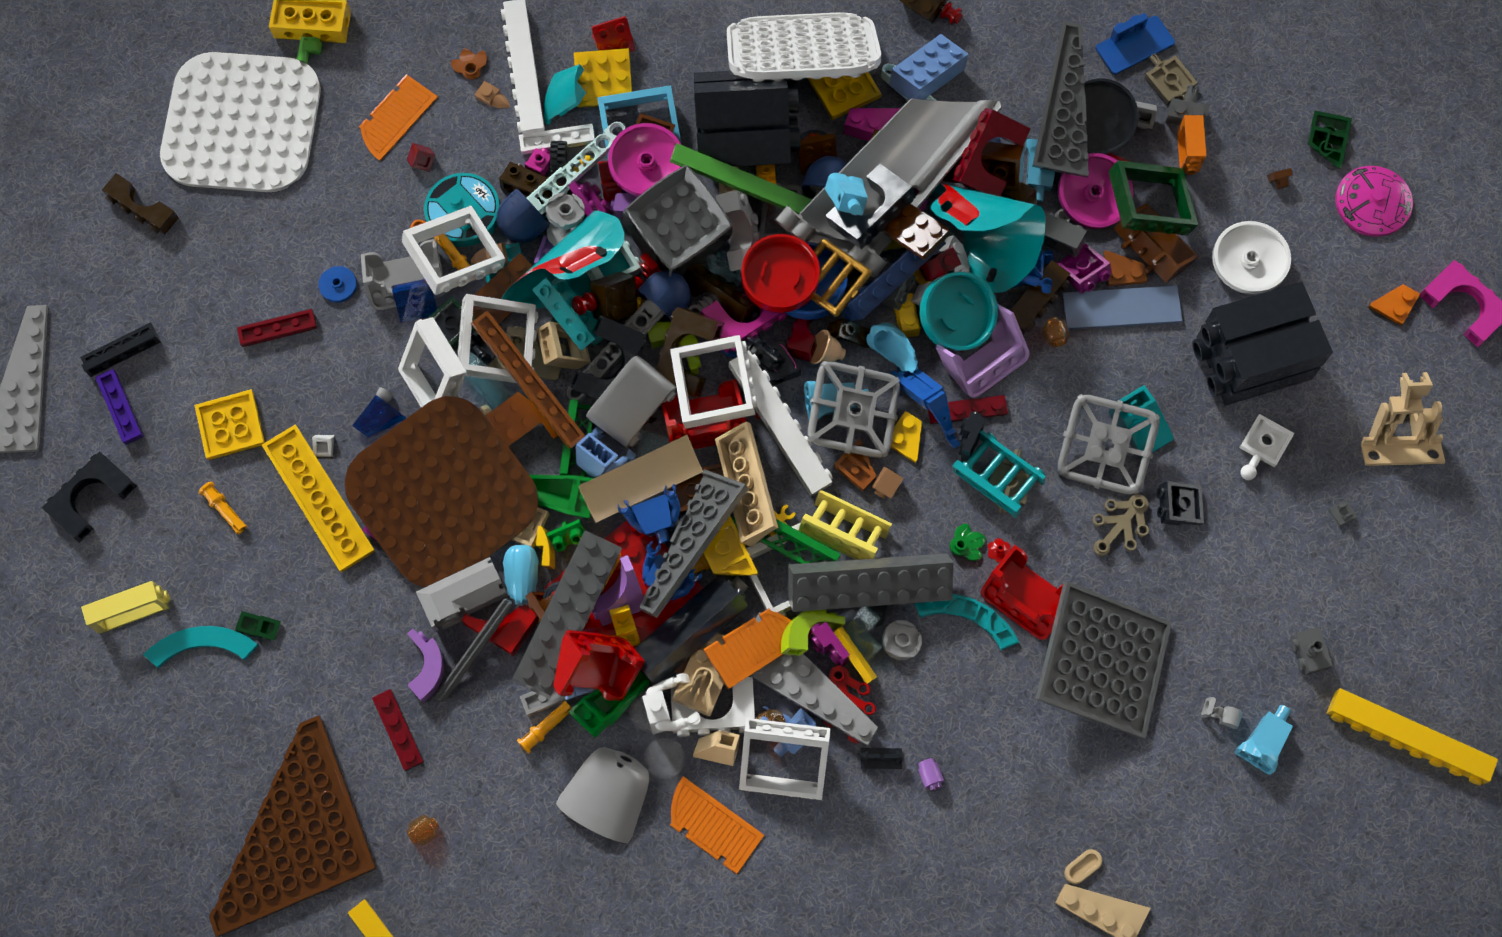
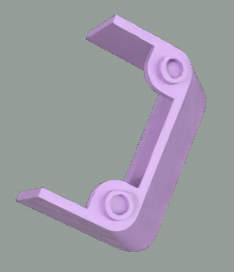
M997 304L999 321H997L990 335L992 341L963 361L959 355L951 353L940 345L935 346L946 371L961 389L972 398L984 393L1024 364L1029 358V349L1014 313Z

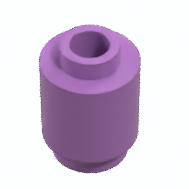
M934 758L920 762L918 764V771L925 789L930 788V791L941 788L944 778Z

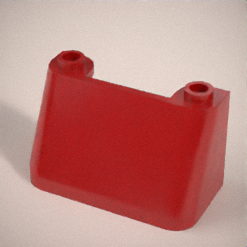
M733 379L722 382L718 387L719 394L689 400L691 415L743 405L737 380ZM676 394L671 402L661 403L669 442L671 443L688 435L693 450L716 445L715 438L746 422V418L741 417L686 429L682 422L678 394Z
M1014 545L992 571L980 593L986 602L1030 634L1043 640L1052 632L1063 584L1057 589L1025 566L1028 562L1027 554Z
M567 630L562 638L553 686L556 693L563 697L571 696L574 692L573 687L599 689L605 699L622 701L645 660L626 639L620 636Z

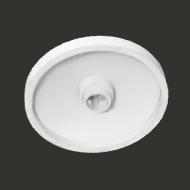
M1244 221L1233 224L1221 233L1213 248V265L1219 278L1230 288L1245 294H1262L1275 289L1282 283L1291 265V253L1284 237L1271 226L1260 222Z

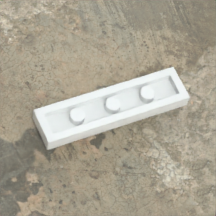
M592 124L519 135L522 155L533 153L535 148L539 150L545 148L550 151L551 141H567L569 148L588 145L595 139Z

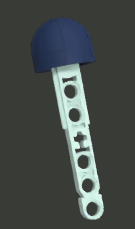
M614 122L609 125L603 134L598 135L563 168L560 167L527 198L517 189L507 196L497 211V224L503 235L512 241L524 243L534 240L549 227V224L542 214L546 212L549 199L543 198V192L551 190L553 192L551 197L559 193H567L570 190L569 185L578 181L609 153L610 146L616 137L612 133L613 129L620 127L624 130L626 129L621 122ZM601 140H607L609 142L606 148H600L598 146ZM588 152L595 154L594 159L591 161H587L584 158ZM580 159H582L583 163L586 165L585 167L583 166V164L580 163ZM572 167H578L579 172L573 171ZM560 177L567 179L564 186H558L556 183Z

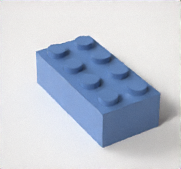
M940 34L892 69L889 86L908 100L912 98L925 100L965 70L968 53Z

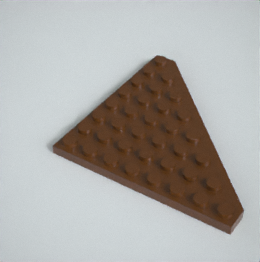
M320 715L299 724L296 730L297 733L285 753L284 761L280 769L277 770L269 793L264 798L258 811L259 814L247 834L246 842L232 866L231 874L224 883L216 906L209 915L215 937L223 936L377 869Z

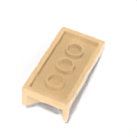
M715 634L691 655L684 671L689 676L690 683H679L673 695V702L709 717L711 716L724 682L703 649L716 641H719L722 646L725 644L722 639L724 635Z

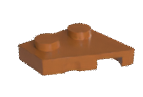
M1107 250L1103 252L1104 258L1111 264L1112 274L1107 280L1108 286L1143 284L1147 282L1144 263Z

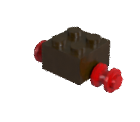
M899 0L904 6L932 24L939 14L941 19L945 17L950 19L949 24L951 25L954 23L958 24L963 17V14H961L962 9L958 8L955 10L952 8L953 3L948 2V0Z
M621 271L590 282L591 293L586 292L582 297L575 296L573 298L572 309L579 315L585 314L586 310L593 311V318L597 320L600 315L613 321L633 315L638 310L637 295L639 293L637 289L643 284V281L636 275L632 276Z

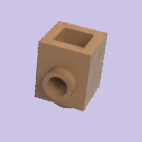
M883 467L872 485L876 489L874 493L883 499L886 496L892 498L904 478Z

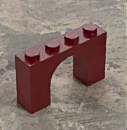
M985 108L979 115L978 125L971 133V140L968 147L963 151V158L960 165L955 169L953 180L975 191L1001 196L1007 182L989 174L984 169L981 161L982 150L988 141L996 137H1000L1014 145L1023 146L1031 128L993 109Z

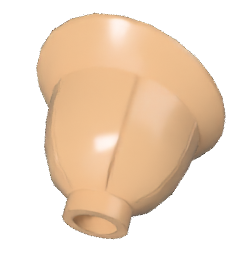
M822 330L815 335L817 348L811 360L812 364L824 361L835 362L838 359H844L846 350L842 348L836 338L830 335L828 330Z

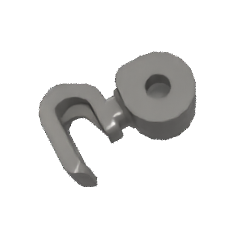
M1214 697L1206 698L1200 715L1202 718H1219V724L1238 729L1243 715L1241 710L1229 706L1224 708L1220 706L1214 707L1216 699Z

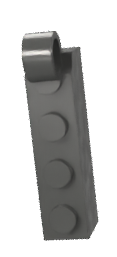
M1044 211L1046 225L1043 244L1076 258L1087 240V230L1080 225H1073L1063 218L1054 217L1047 211Z

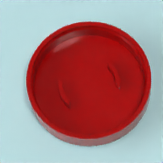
M787 234L766 236L754 243L744 256L741 267L743 288L750 300L764 310L775 313L797 310L811 300L818 288L820 276L818 258L806 242L795 236Z

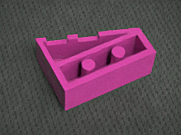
M850 108L844 126V134L870 141L874 129L881 130L901 108Z

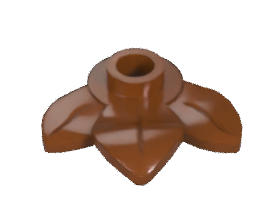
M463 48L460 58L451 60L452 69L457 73H462L469 80L476 79L481 74V68L487 63V55L484 50L475 55L467 48Z

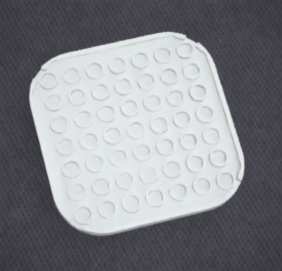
M853 13L757 16L742 19L737 25L732 23L727 28L729 69L734 75L750 78L755 82H762L764 79L781 81L787 78L801 80L808 77L812 79L829 76L831 78H840L841 76L848 75L850 77H859L862 73L878 68L881 63V50L873 21L867 17L861 18Z
M208 52L191 58L180 68L174 80L160 149L161 163L165 171L176 182L192 187L258 192H276L288 188L302 177L309 161L321 92L320 82L316 73L308 64L288 57Z

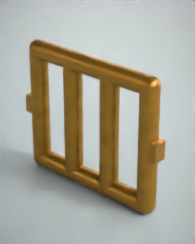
M822 239L813 250L817 258L825 248L833 254L820 270L819 283L839 258L848 264L822 297L815 293L811 300L832 315L839 316L852 298L854 299L860 294L858 291L871 276L872 271L827 239ZM854 268L861 272V276L836 307L828 302Z

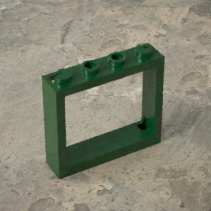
M1117 161L1108 171L1123 229L1183 236L1189 235L1198 226L1183 168ZM1128 180L1171 185L1180 218L1136 214Z

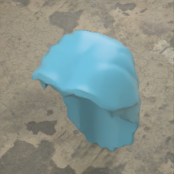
M887 322L871 327L870 333L866 337L867 344L871 349L895 363L903 372L910 371L914 373L918 369L915 350L899 328Z
M514 545L506 551L503 560L507 594L515 600L516 605L520 604L521 606L528 604L525 596L530 592H536L538 582L539 559L535 550L529 545Z

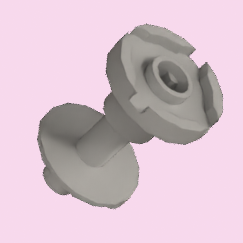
M559 193L551 197L547 203L546 216L550 222L547 228V238L553 246L562 240L565 232L572 231L584 218V204L577 195L572 194L571 196L567 195V193Z

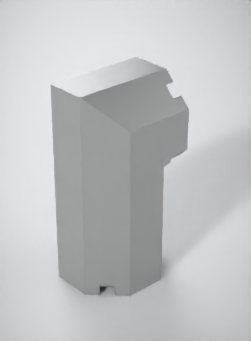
M490 557L416 592L434 631L439 630L438 626H442L443 629L461 622L466 613L471 615L484 607L508 597L502 580Z

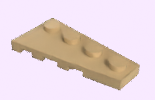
M1064 884L1055 902L1057 905L1113 937H1137L1151 909L1068 884Z

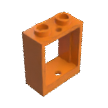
M1184 115L1177 131L1179 166L1183 168L1185 174L1194 175L1200 171L1206 158L1203 115Z

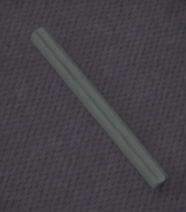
M503 599L435 694L439 701L445 702L512 609L513 603L511 601Z

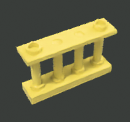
M820 489L814 504L818 507L813 516L808 514L803 516L798 531L855 560L874 559L878 550L874 545L879 536L886 539L892 523ZM825 510L836 515L831 525L820 521ZM843 519L854 524L849 534L838 529ZM861 528L872 532L867 542L856 538Z

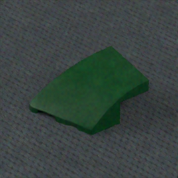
M1316 110L1313 114L1307 145L1338 169L1342 168L1352 118ZM1316 120L1326 124L1325 127L1315 126Z

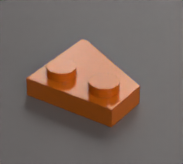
M1403 284L1370 303L1368 308L1402 325L1420 293Z

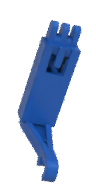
M899 367L896 368L899 371L898 373L894 370L891 371V375L899 378L900 389L923 408L931 411L943 429L950 445L953 448L959 446L961 443L954 436L956 431L952 427L948 400L944 388L919 368L914 373L910 371L903 372Z

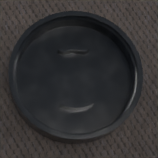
M1104 78L1088 80L1084 84L1088 154L1101 153L1110 155L1122 149L1135 133L1139 119L1137 103L1131 92L1114 80Z

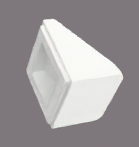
M315 435L312 437L313 452L316 457H333L335 435Z

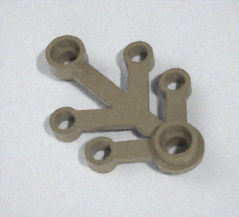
M1133 495L1129 501L1116 502L1113 499H1109L1105 502L1104 509L1107 512H1114L1116 509H1128L1124 515H1094L1092 523L1096 527L1105 524H1116L1103 540H1098L1094 544L1093 551L1097 556L1103 557L1108 554L1110 550L1109 545L1122 529L1125 538L1124 549L1128 552L1135 550L1137 543L1133 539L1131 519L1134 515H1136L1138 526L1136 534L1139 537H1145L1148 534L1149 528L1145 525L1144 512L1148 508V500L1143 495ZM1140 501L1142 506H1137L1135 502ZM1112 503L1114 508H1109L1107 504ZM1095 518H1101L1102 522L1097 523ZM1139 528H1144L1146 533H1140ZM1127 543H1132L1133 548H1129L1127 546ZM1099 545H1104L1105 550H1100Z

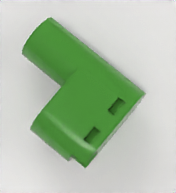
M301 37L297 60L308 64L309 54L321 55L323 45L320 42L321 39Z

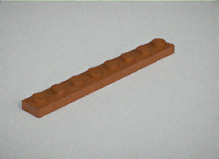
M488 310L472 321L470 324L567 448L570 449L585 437L583 432Z

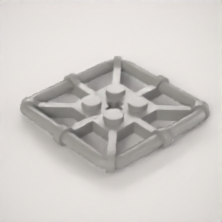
M822 362L817 373L814 396L810 402L812 408L808 425L809 438L807 439L809 442H813L818 446L842 450L847 454L851 452L875 458L887 457L891 448L894 424L898 418L896 412L900 394L899 378L891 374L865 369L864 366L860 365L855 367L837 362ZM833 370L855 374L857 376L855 389L843 386ZM825 373L837 389L836 402L821 399ZM864 376L889 382L875 393L861 390ZM892 387L889 413L876 411L877 397ZM854 404L859 409V412L855 414L850 410V407H853ZM820 405L834 408L832 422L818 432H815ZM874 417L887 420L883 444L872 429ZM834 426L848 428L846 443L819 438V436ZM854 431L866 432L877 450L852 445Z
M1080 394L1073 405L1067 430L1063 434L1065 438L1058 460V474L1070 480L1093 485L1096 489L1100 487L1123 494H1138L1143 486L1150 458L1152 459L1154 455L1152 451L1159 429V415L1147 409L1124 404L1120 400L1116 402L1093 395L1082 396ZM1087 403L1115 409L1111 424L1097 421ZM1081 406H1083L1093 423L1089 437L1074 433ZM1120 411L1148 418L1131 429L1116 426ZM1151 424L1144 451L1130 448L1129 444L1132 434ZM1072 439L1088 442L1085 454L1066 465ZM1108 439H1111L1114 447L1105 450V446L1102 445L1103 441L1107 442ZM1127 452L1143 456L1135 484L1124 467ZM1086 460L1100 463L1096 478L1068 471ZM1105 465L1119 468L1130 487L1102 480Z

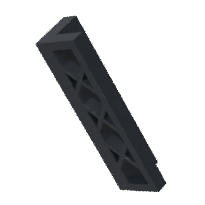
M150 322L81 356L82 367L92 377L161 343ZM150 329L149 332L142 335V332ZM132 339L131 341L124 344L126 340ZM96 356V358L87 362V359Z

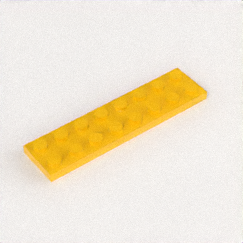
M296 424L262 444L265 452L341 573L376 552Z

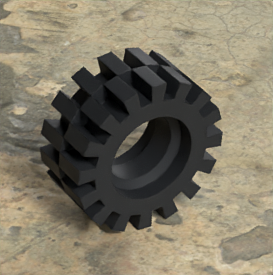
M551 141L550 169L552 175L560 167L563 168L568 163L567 141Z

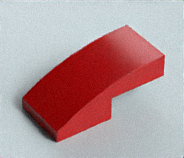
M608 160L598 162L603 197L607 202L615 200L616 193H622L621 187L617 185L611 176Z

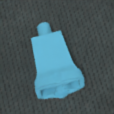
M1027 139L1025 143V152L1028 158L1026 184L1036 189L1037 203H1042L1044 190L1051 191L1055 171L1032 167L1038 139Z
M840 173L830 174L825 191L832 199L838 211L848 212L853 215H863L868 199L864 180L854 176L848 177Z
M816 381L804 383L805 406L809 419L812 408L810 402L814 396ZM854 382L842 383L845 387L855 389ZM823 384L821 399L836 402L837 389L834 384ZM855 404L853 407H850L851 411L856 409ZM820 405L818 419L825 415L834 414V408Z
M1280 705L1275 715L1270 711L1265 714L1248 740L1240 744L1234 751L1235 754L1266 774L1271 775L1274 773L1278 765L1279 754L1293 727L1285 722L1291 710L1284 705Z

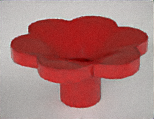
M1001 538L995 539L994 542H990L987 546L989 549L988 557L1000 563L1009 552L1011 545L1008 542H1004Z

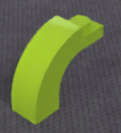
M658 322L648 332L652 349L664 346L666 340L665 333L670 328V322ZM691 334L681 341L679 347L698 344V341ZM699 356L686 357L690 372L699 374L698 368L701 367Z
M826 609L801 612L787 625L783 632L781 654L801 656L808 650V633L814 625L818 623L822 625L826 622L831 630H837L845 625V616H838L837 613L833 612L826 613Z

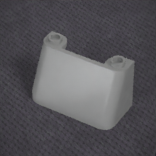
M431 239L422 242L419 247L438 277H443L437 241ZM369 252L361 254L363 284L370 305L376 310L442 297L445 292L437 295L433 293L411 256L383 262L381 255L378 253Z
M634 356L590 408L586 417L627 449L633 448L640 440L638 438L639 430L662 402H671L675 398L677 387L644 359Z

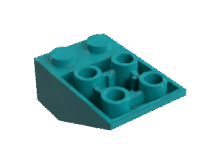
M1145 385L1120 399L1124 404L1147 409L1159 415V429L1152 453L1175 439L1156 400ZM1110 408L1108 413L1113 418L1115 409ZM1120 411L1117 425L1118 427L1131 429L1148 418ZM1151 424L1132 434L1130 443L1134 449L1144 451Z

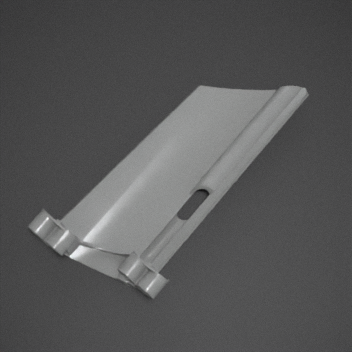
M910 99L839 172L848 177L854 176L864 180L868 199L863 215L874 213L885 200L882 195L870 187L866 177L879 164L889 169L913 188L918 189L919 193L911 204L919 208L962 157L964 149L968 147L971 140V133L978 125V118L985 108L1000 112L1002 109L1000 101L950 102ZM825 187L799 214L795 213L787 205L776 218V222L790 235L804 242L819 244L822 239H827L872 271L871 275L875 278L888 264L879 256L893 240L885 233L880 232L877 234L872 242L861 250L830 227L825 215L835 207V204L826 193Z

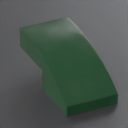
M241 611L235 631L274 641L281 621Z

